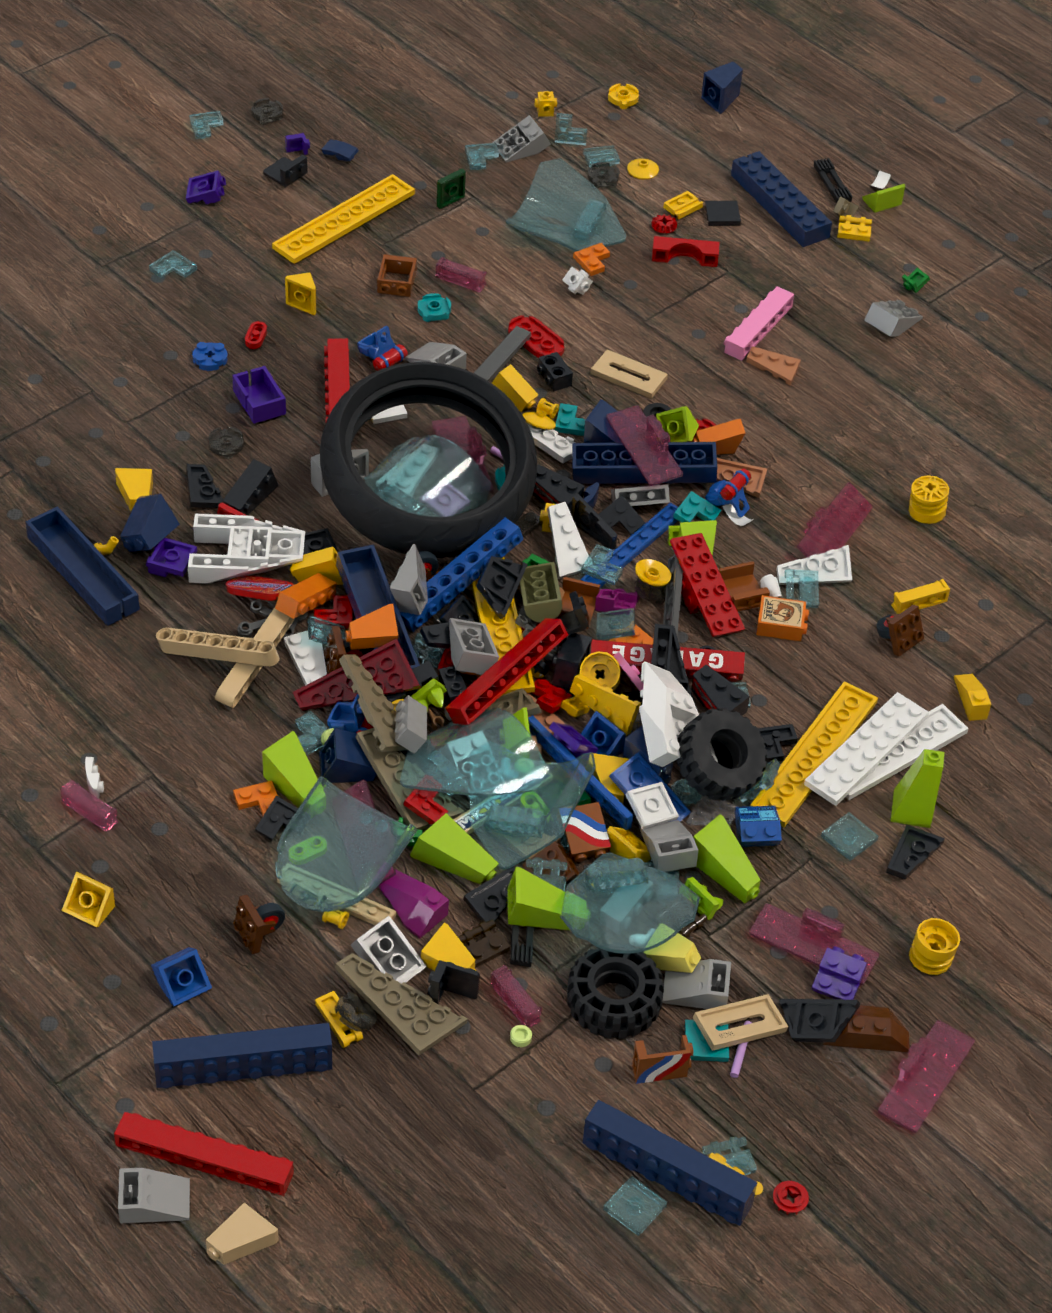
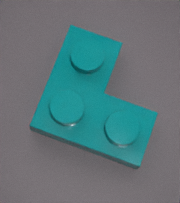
M560 403L555 431L584 436L586 419L576 418L578 406Z
M691 491L675 511L673 518L680 522H692L695 516L704 521L716 520L722 510Z

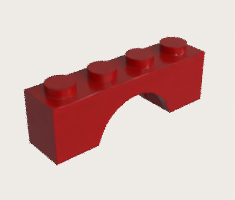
M654 236L652 261L668 263L674 257L688 256L696 259L701 266L717 267L720 242Z

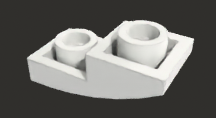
M86 757L85 769L89 792L94 801H99L100 793L104 792V781H100V773H98V765L94 764V757Z

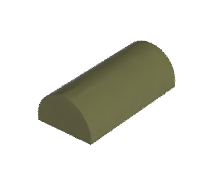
M550 562L527 566L520 581L526 615L531 620L540 623L545 618L555 619L562 610V599L555 563Z

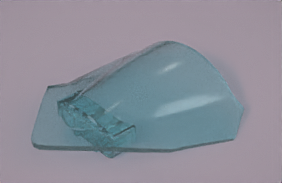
M562 158L540 163L522 205L516 214L505 222L520 231L561 244L575 252L599 243L606 247L622 243L626 240V234L606 197Z
M435 435L412 437L394 448L375 470L365 477L366 485L387 503L409 513L429 517L454 516L478 508L487 502L491 482L484 476L479 466L462 448L448 439Z
M493 708L490 710L486 709L469 725L450 722L427 735V741L415 754L408 750L400 784L405 788L444 792L449 796L455 794L496 796L537 791L548 771V767L542 759L534 740L521 722L508 711Z
M488 742L470 753V824L488 853L499 863L498 867L505 870L517 865L563 836L571 815L596 768L592 752L583 754L568 762L545 763L518 756L497 744Z
M605 853L567 885L560 918L575 937L589 941L600 949L614 953H638L662 945L673 938L682 928L695 920L700 897L675 876L646 866L642 859H627L613 853Z

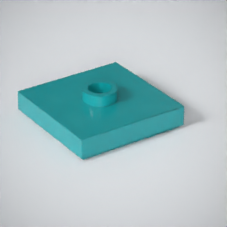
M685 1019V1035L687 1036L688 1043H692L693 1056H690L691 1060L729 1061V1047L712 1051L696 1022ZM728 1024L717 1025L715 1028L718 1031L727 1030Z

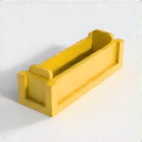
M941 579L940 581L903 592H895L894 602L891 606L897 614H900L912 605L919 606L920 610L948 601L950 588L944 579Z

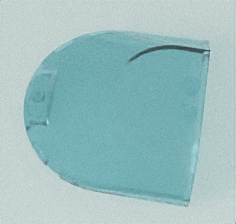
M320 776L281 835L277 846V851L279 852L278 859L275 862L277 878L280 880L281 888L286 895L306 909L329 912L350 907L366 898L377 888L418 829L412 824H409V826L402 824L364 804Z

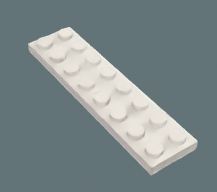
M897 692L805 779L804 785L837 806L928 718L929 712Z
M944 704L930 710L928 718L863 779L846 798L851 800L909 767L916 761L924 749L937 751L967 734L968 727Z

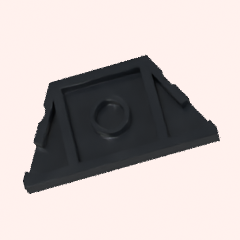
M491 556L483 569L476 587L496 615L503 619L528 564L524 562L517 564L513 563V560Z
M780 999L779 1001L794 1042H835L860 1007L858 1000Z

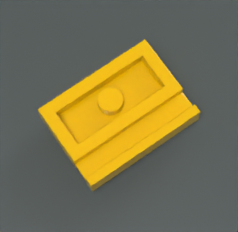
M686 191L664 202L663 208L672 215H676L677 219H681L703 208V202L698 201L696 196Z

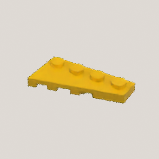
M581 674L576 675L570 692L591 709L602 714L626 733V735L630 734L641 703L629 700L626 695H618L609 687L603 688L599 686L598 682Z

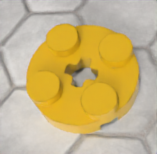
M621 83L615 84L609 88L608 101L619 106L620 109H628V106H633L639 101V91L631 84H626V86H621Z

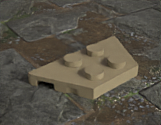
M521 688L500 696L477 717L475 724L468 726V729L473 734L489 728L499 727L502 725V721L526 707L528 717L542 713V711L531 696L527 695L526 691Z

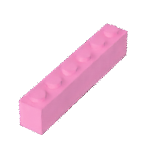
M778 286L773 291H770L767 297L760 301L758 307L753 309L747 318L743 319L741 325L736 327L730 336L726 337L724 353L742 361L749 354L751 347H755L792 308L794 294Z

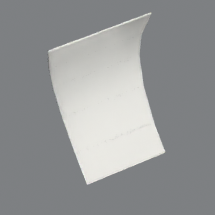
M879 171L871 186L880 189L885 188L891 174Z
M732 504L722 506L728 517L739 526H744L754 520L745 516L739 518Z

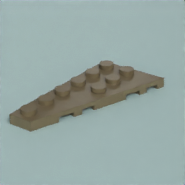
M343 655L339 661L347 678L353 682L351 686L353 692H358L360 697L358 703L367 722L375 729L373 732L375 739L379 738L381 742L379 746L380 751L408 750L395 742L396 711L393 704L384 696L383 690L376 685L371 673L364 668L358 656Z
M374 728L358 732L355 738L401 817H403L408 829L423 830L431 827L432 825L403 805L405 799L426 775L415 765L412 766L406 760L404 754L397 751L381 752L379 748L381 742L379 738L375 739L373 735ZM440 792L434 801L448 810L447 814L452 819L465 812L461 807L457 808L447 794L444 796Z
M353 953L335 965V969L418 1056L467 1024L468 1018L463 1015L459 1017L452 1013L451 1009L444 1005L442 1007L432 1001L431 997L404 982L402 984L393 979L392 975L376 970L373 964Z

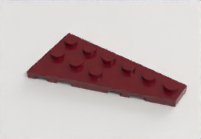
M397 638L360 657L361 664L371 673L372 679L383 690L384 695L421 689ZM340 667L294 691L293 695L299 708L304 711L336 705L337 702H352L358 692H353L351 687L353 685L352 680L347 678L343 668Z

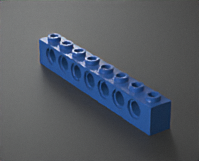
M505 517L427 582L428 601L421 615L400 612L404 625L414 632L460 592L464 591L472 582L477 580L491 556L502 558L515 546L519 545L524 540L520 527Z

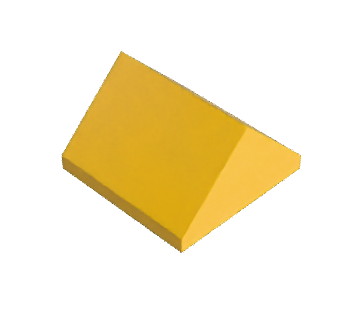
M311 273L286 276V304L315 316L316 287Z
M609 826L607 834L611 845L610 851L633 872L651 859L646 844L629 829L626 831L624 828Z
M76 872L62 911L90 925L99 927L115 907L113 888Z

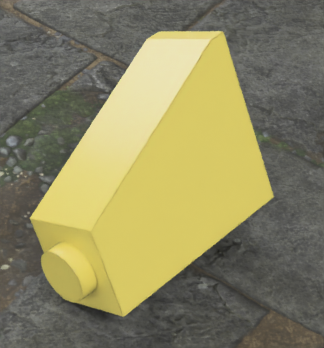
M664 924L660 925L644 951L646 957L651 958L656 963V968L666 971L692 973L701 959L692 941Z

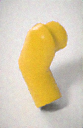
M111 536L107 544L95 543L94 546L102 555H108L113 552L119 540Z

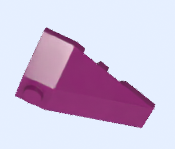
M389 866L374 878L375 883L385 898H388L391 903L392 909L401 918L403 926L419 939L448 915L449 899L433 887Z

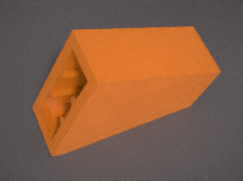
M735 419L696 431L691 442H716L717 455L733 454L746 433L741 419Z
M388 604L349 623V630H346L345 636L346 642H350L351 649L379 648L396 638L398 640L393 604Z

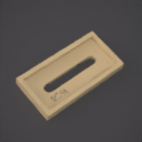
M608 349L594 364L590 373L651 399L668 377V374ZM610 365H615L617 367H620L622 369L649 379V381H643V379L623 372L621 370L618 371V369L611 367Z
M769 994L698 1011L693 1016L694 1021L712 1051L784 1033L788 1029L787 1023ZM760 1016L764 1019L723 1031H718L715 1028L717 1025L722 1026L746 1020L747 1018Z

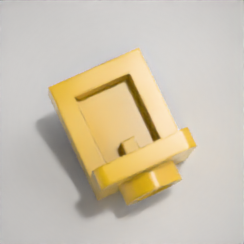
M576 696L563 700L560 706L568 715L573 717L586 714L590 710V707Z

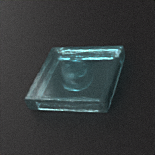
M634 608L597 613V640L635 635Z
M850 812L821 833V837L849 861L875 843L879 837Z
M631 1176L605 1203L603 1210L639 1236L667 1206V1201Z

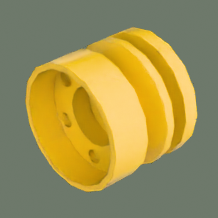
M928 475L915 479L911 487L908 510L910 516L916 521L926 524L941 521L946 516L949 495L948 484L936 476Z
M598 651L589 654L581 663V675L598 682L599 686L603 688L609 687L613 691L616 690L620 682V667L614 656L607 652ZM598 672L599 674H601L603 672L604 679H596V673Z
M930 918L919 924L909 951L910 961L918 970L930 975H939L945 973L950 968L960 943V935L955 926L948 921L938 918Z

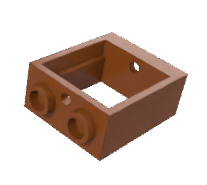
M384 254L377 279V293L411 297L417 271V258ZM387 272L408 274L409 280L408 282L388 280L385 277Z

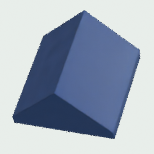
M595 711L581 735L598 748L596 754L617 757L624 752L626 733L598 711Z

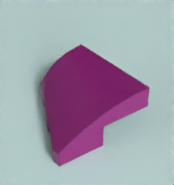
M635 588L633 593H626L624 589H601L596 596L595 610L632 617L641 594V589Z

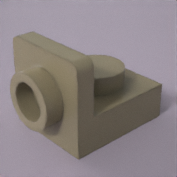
M840 197L833 212L839 216L851 215V217H854L859 207Z

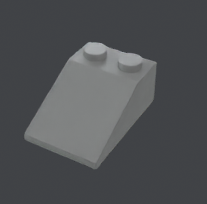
M367 449L351 450L353 461L363 480L368 478L369 451ZM320 454L311 457V484L323 497L328 495L322 477Z
M450 618L451 659L455 669L463 673L471 672L482 675L499 659L486 624Z
M390 916L383 919L351 944V947L360 958L373 964L376 970L392 975L393 979L401 984L403 982L406 983L427 967Z

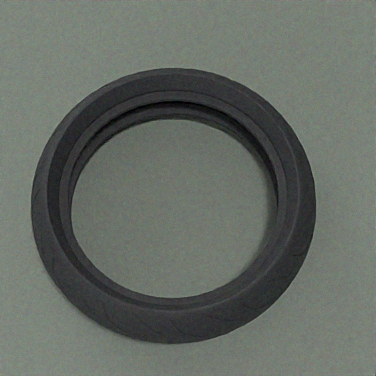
M411 362L393 365L376 371L358 381L344 393L332 409L324 426L320 443V466L327 492L333 504L341 515L362 535L382 547L398 553L407 554L412 545L415 544L418 552L428 551L433 553L436 558L459 556L505 517L514 524L518 521L534 491L537 476V454L532 433L523 415L507 395L495 385L459 367L435 362ZM414 403L440 405L468 416L489 433L503 457L505 482L488 502L460 515L429 517L409 513L387 503L366 485L353 461L351 443L359 429L369 419L384 410Z

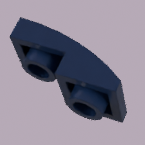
M331 139L321 149L323 154L336 155L338 160L351 161L359 151L358 148L348 143Z
M598 482L587 487L584 491V500L592 509L598 499Z

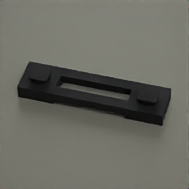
M825 158L824 161L823 159L814 160L813 166L835 202L837 203L840 197L851 202L853 196L839 178L830 159L827 158L826 160ZM830 173L838 189L834 188L826 174Z
M512 925L510 964L531 967L534 927L527 926L526 945L524 946V944L519 945L518 943L519 925Z

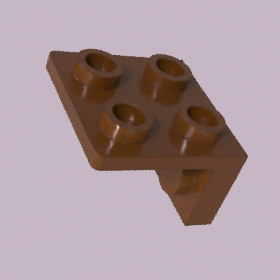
M556 841L523 863L526 871L557 888L569 880L578 883L583 879L564 846Z

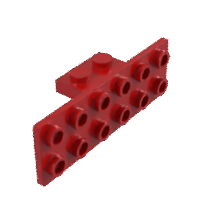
M697 533L672 538L670 540L671 546L684 572L682 575L681 594L690 614L697 613L699 609L701 610L712 637L743 631L745 627L703 534Z

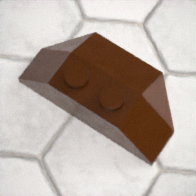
M860 1005L835 1042H823V1045L909 1053V1032L889 1008Z

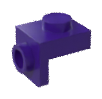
M304 133L285 136V149L287 153L303 150L304 155H308L310 142L309 139H306Z

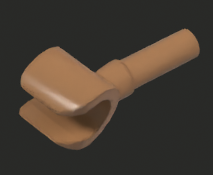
M428 709L427 713L432 720V729L437 730L436 723L443 727L444 719L441 716H435L431 709Z

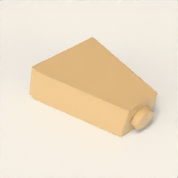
M243 1203L206 1239V1252L214 1261L218 1260L224 1265L276 1244L279 1241L278 1229L246 1203Z

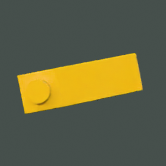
M973 674L954 675L968 720L987 719L991 702L984 686Z

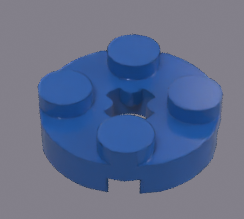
M199 342L192 354L193 363L206 371L217 370L222 364L224 366L228 360L227 350L224 348L223 343Z

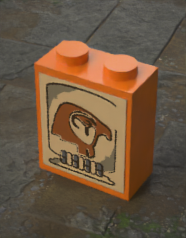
M762 595L756 635L801 642L802 634L806 635L808 623H804V621H808L809 616L806 602Z

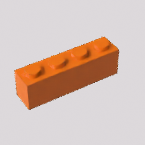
M317 573L281 591L275 609L294 619L332 600L333 596L336 595L335 588L337 582Z

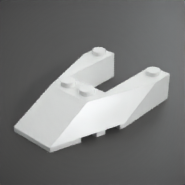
M195 514L193 525L194 542L229 544L227 555L189 554V583L218 582L240 576L264 573L303 561L305 531L285 525L279 527L272 525L271 521L265 520V522L255 520L253 516Z
M643 662L641 682H644L643 690L640 691L643 704L639 706L649 761L664 767L681 757L680 746L677 741L678 736L683 731V728L696 718L699 713L690 694L670 671L648 662ZM710 743V750L712 756L718 762L713 747Z

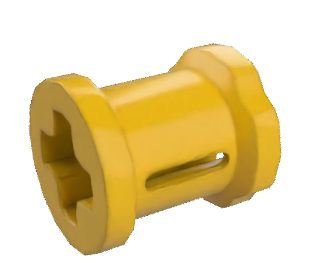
M541 398L536 411L542 410L550 418H555L559 410V404H552L547 402L545 398Z
M329 904L323 913L322 921L333 923L338 928L343 929L349 919V912H342Z

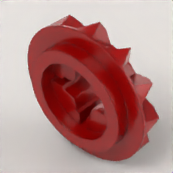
M663 214V216L657 215V217H653L651 226L659 233H671L676 230L677 222L675 218H671V215L665 216Z
M795 1181L781 1182L773 1191V1204L778 1206V1210L785 1211L787 1215L789 1213L797 1215L799 1211L805 1210L809 1201L806 1188ZM787 1192L794 1198V1204L789 1199L786 1200Z

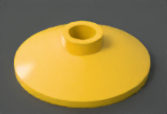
M640 158L632 160L627 166V171L634 178L647 180L657 176L659 167L652 160Z
M542 410L522 414L526 422L532 426L547 430L556 427V423L546 416L547 413Z
M643 559L635 566L636 575L649 585L664 586L671 580L670 570L659 561Z

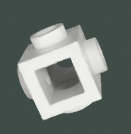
M571 267L562 279L569 285L568 289L574 294L578 292L582 295L590 288L593 282L588 278L589 274L582 269L579 271L574 267Z

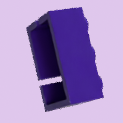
M266 366L250 370L251 386H249L247 371L232 375L233 391L245 411H247L253 424L286 414V398Z

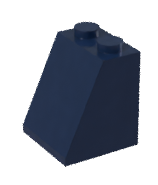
M733 61L704 72L701 99L719 114H722L740 95L743 69Z
M600 399L585 420L583 443H637L639 434H637L638 426L607 402Z
M162 494L141 496L137 499L120 538L123 541L124 547L129 552L151 550L180 524Z
M641 726L625 738L623 758L630 759L639 753L668 785L671 781L673 762L664 767L650 763L643 726Z
M338 728L333 730L319 751L321 783L369 782L375 779L377 774L355 738L357 733Z

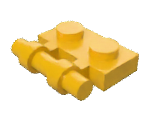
M840 215L837 238L870 242L872 219Z

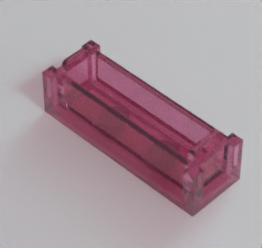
M441 257L436 263L437 278L477 292H481L486 286L485 276L487 272L485 271L481 272L445 259V257Z
M70 780L60 789L61 799L64 804L104 831H109L118 823L116 819L117 808L110 807L80 787L78 782L75 783V781Z
M504 965L491 972L490 985L521 1024L530 1028L541 1022L542 1007H538L514 978L512 970H508V967Z

